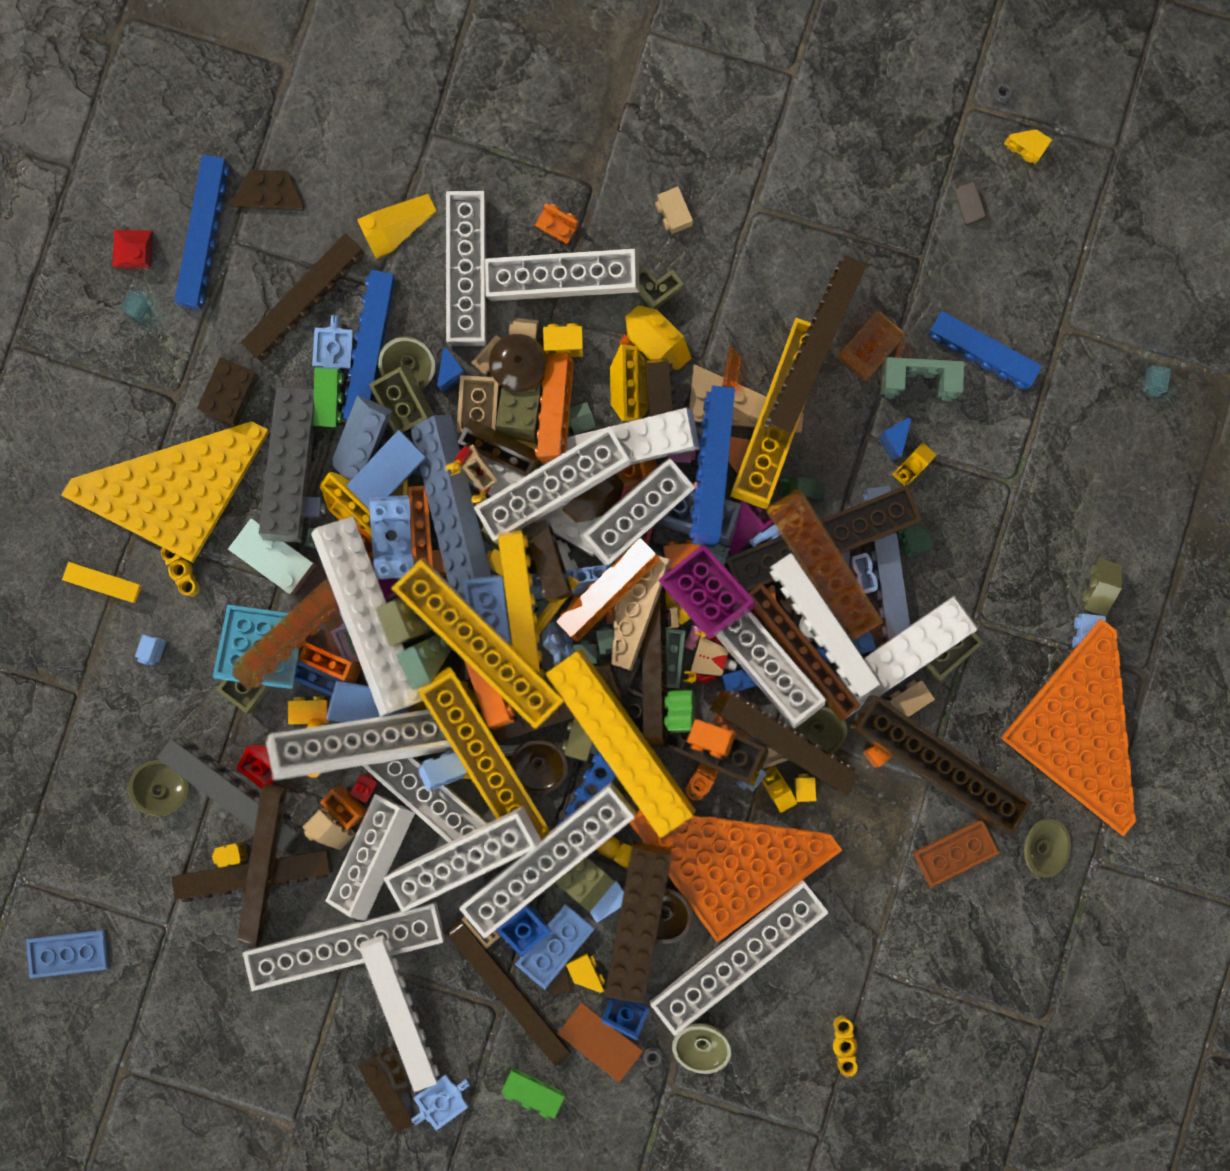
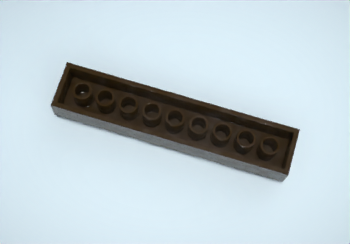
M845 256L843 262H838L771 410L772 412H770L764 426L767 429L765 436L782 444H787L867 264Z
M905 485L730 556L726 560L734 579L748 593L761 583L765 586L775 582L770 575L772 571L770 567L789 554H792L802 570H805L921 523L922 519L908 485Z
M869 695L849 729L1003 834H1015L1033 803L877 695Z

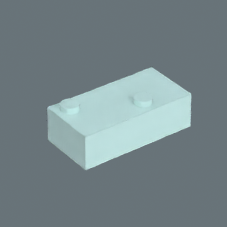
M251 518L228 550L287 593L294 596L317 565L284 541L263 540L259 535L260 523Z

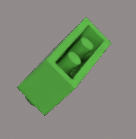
M316 367L314 370L313 426L337 427L342 422L340 404L343 402V392H340V384L343 385L344 374L341 373V368Z
M512 1067L501 1092L506 1099L510 1101L517 1100L522 1103L523 1107L529 1110L534 1108L540 1111L539 1114L548 1119L550 1117L555 1119L565 1097V1092Z

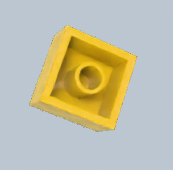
M570 323L566 327H559L558 324H549L547 327H543L544 352L546 355L569 353L571 357H583L582 326Z

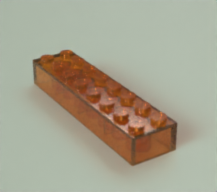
M799 488L768 507L767 512L850 641L882 624L883 621L802 490Z
M329 579L324 580L234 662L232 675L248 691L253 687H259L267 674H273L281 661H287L295 648H301L309 635L314 636L319 631V626L323 622L328 623L333 618V613L337 609L340 611Z

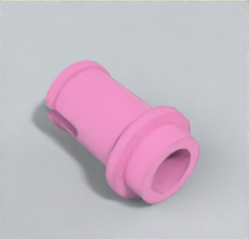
M694 625L691 626V630L686 640H684V647L691 651L697 648L696 644L700 638L695 632H702L699 627Z

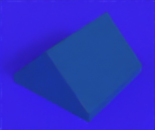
M443 348L437 386L441 393H446L460 383V375H466L449 350Z
M910 418L889 428L878 437L892 461L896 462L902 456L911 423Z
M530 905L524 906L496 929L521 957L551 933L539 910Z
M611 998L601 1017V1022L637 1040L650 1008L641 1003Z

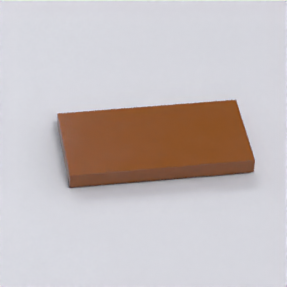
M983 819L970 823L912 852L930 888L1000 854Z
M583 1002L579 1004L558 1032L559 1036L618 1082L622 1080L643 1052L639 1046L620 1031L602 1023L601 1016Z

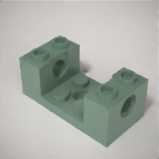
M887 357L881 365L880 395H885V398L892 399L899 396L901 391L905 389V378L916 377V374L924 375L925 378H935L937 376L936 398H942V401L951 402L963 392L964 361Z

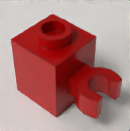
M366 772V774L360 773L349 795L364 803H368L379 781L369 772Z

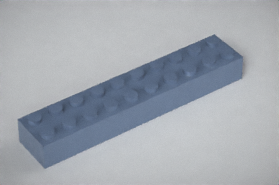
M433 415L413 426L410 430L414 445L427 457L420 464V470L448 584L465 599L464 579L491 577L492 575L474 503L472 502L466 472L461 466L460 473L450 476L452 473L451 469H445L446 465L454 462L455 457L460 451L452 416Z

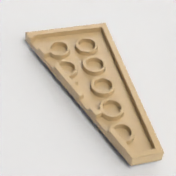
M694 364L689 409L693 411L694 421L702 422L705 411L703 410L704 399H706V393L710 392L712 385L735 388L732 426L755 428L766 396ZM804 413L801 414L795 433L802 432Z
M629 547L621 555H624L629 550ZM658 556L661 560L614 605L615 621L613 628H615L612 664L630 671L633 669L662 588L658 580L667 573L671 560Z

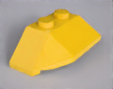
M638 305L625 316L628 339L649 360L667 358L668 362L672 363L673 369L678 371L691 360L684 336L657 309Z
M623 344L620 345L610 366L611 406L622 421L631 422L642 419L649 409L645 358L636 346Z
M329 472L320 484L328 510L338 520L353 517L355 522L372 538L370 510L346 486L351 480L340 474Z

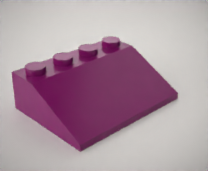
M704 544L658 580L708 639L739 621L754 609L755 601Z

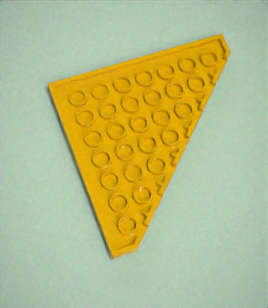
M251 421L72 478L63 491L62 496L194 563L269 434V430Z

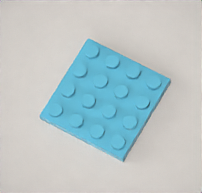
M227 605L213 678L293 689L305 615Z

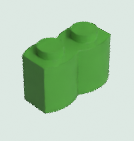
M669 691L668 696L665 697V707L668 708V716H665V727L671 733L691 732L695 721V693L693 691Z

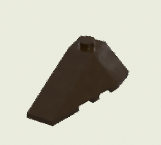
M614 474L575 497L562 511L576 523L592 521L595 517H601L621 499L624 482L617 474Z
M394 1044L364 1060L358 1068L396 1133L414 1124L411 1120L414 1116L406 1069L397 1045Z

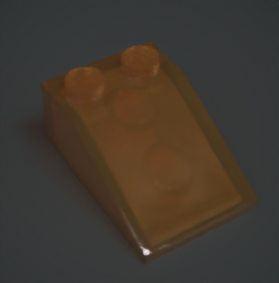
M877 310L844 347L837 358L866 382L906 334Z

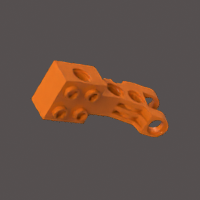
M717 714L711 724L731 731L747 740L750 736ZM699 763L685 788L684 793L690 802L700 801L709 792L719 771Z

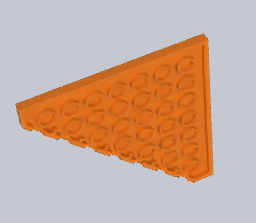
M1099 618L1000 738L1124 836L1136 822L1133 805L1134 797L1131 785V768L1125 726L1126 718L1122 696L1123 689L1120 676L1117 631Z
M638 810L635 818L629 822L644 843L672 848L668 876L680 893L688 900L691 908L717 943L842 851L830 833L695 814L661 838L641 810Z

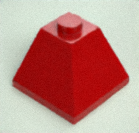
M114 230L112 267L151 268L153 231Z
M249 745L236 769L261 789L265 784L272 785L275 780L267 746Z

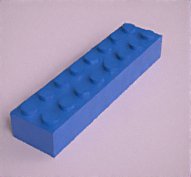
M712 385L710 392L706 393V399H704L703 410L705 411L701 422L703 430L699 441L701 449L697 459L699 467L695 478L697 486L693 497L695 505L692 509L691 519L695 520H693L690 528V538H693L692 544L694 545L704 544L705 546L716 547L721 536L735 388Z

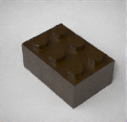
M220 357L197 410L234 427L238 426L259 379V375L253 370Z

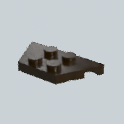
M250 169L230 202L232 208L304 211L288 171Z

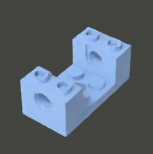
M408 495L369 497L375 576L377 579L402 578L414 566ZM394 530L397 533V537L394 540H388L385 536L387 531Z

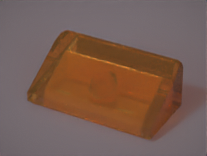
M730 346L728 349L722 387L735 388L736 390L741 356L733 346Z

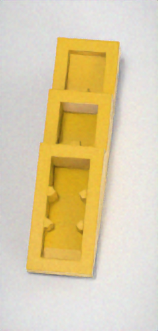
M68 562L62 579L132 603H136L142 586Z

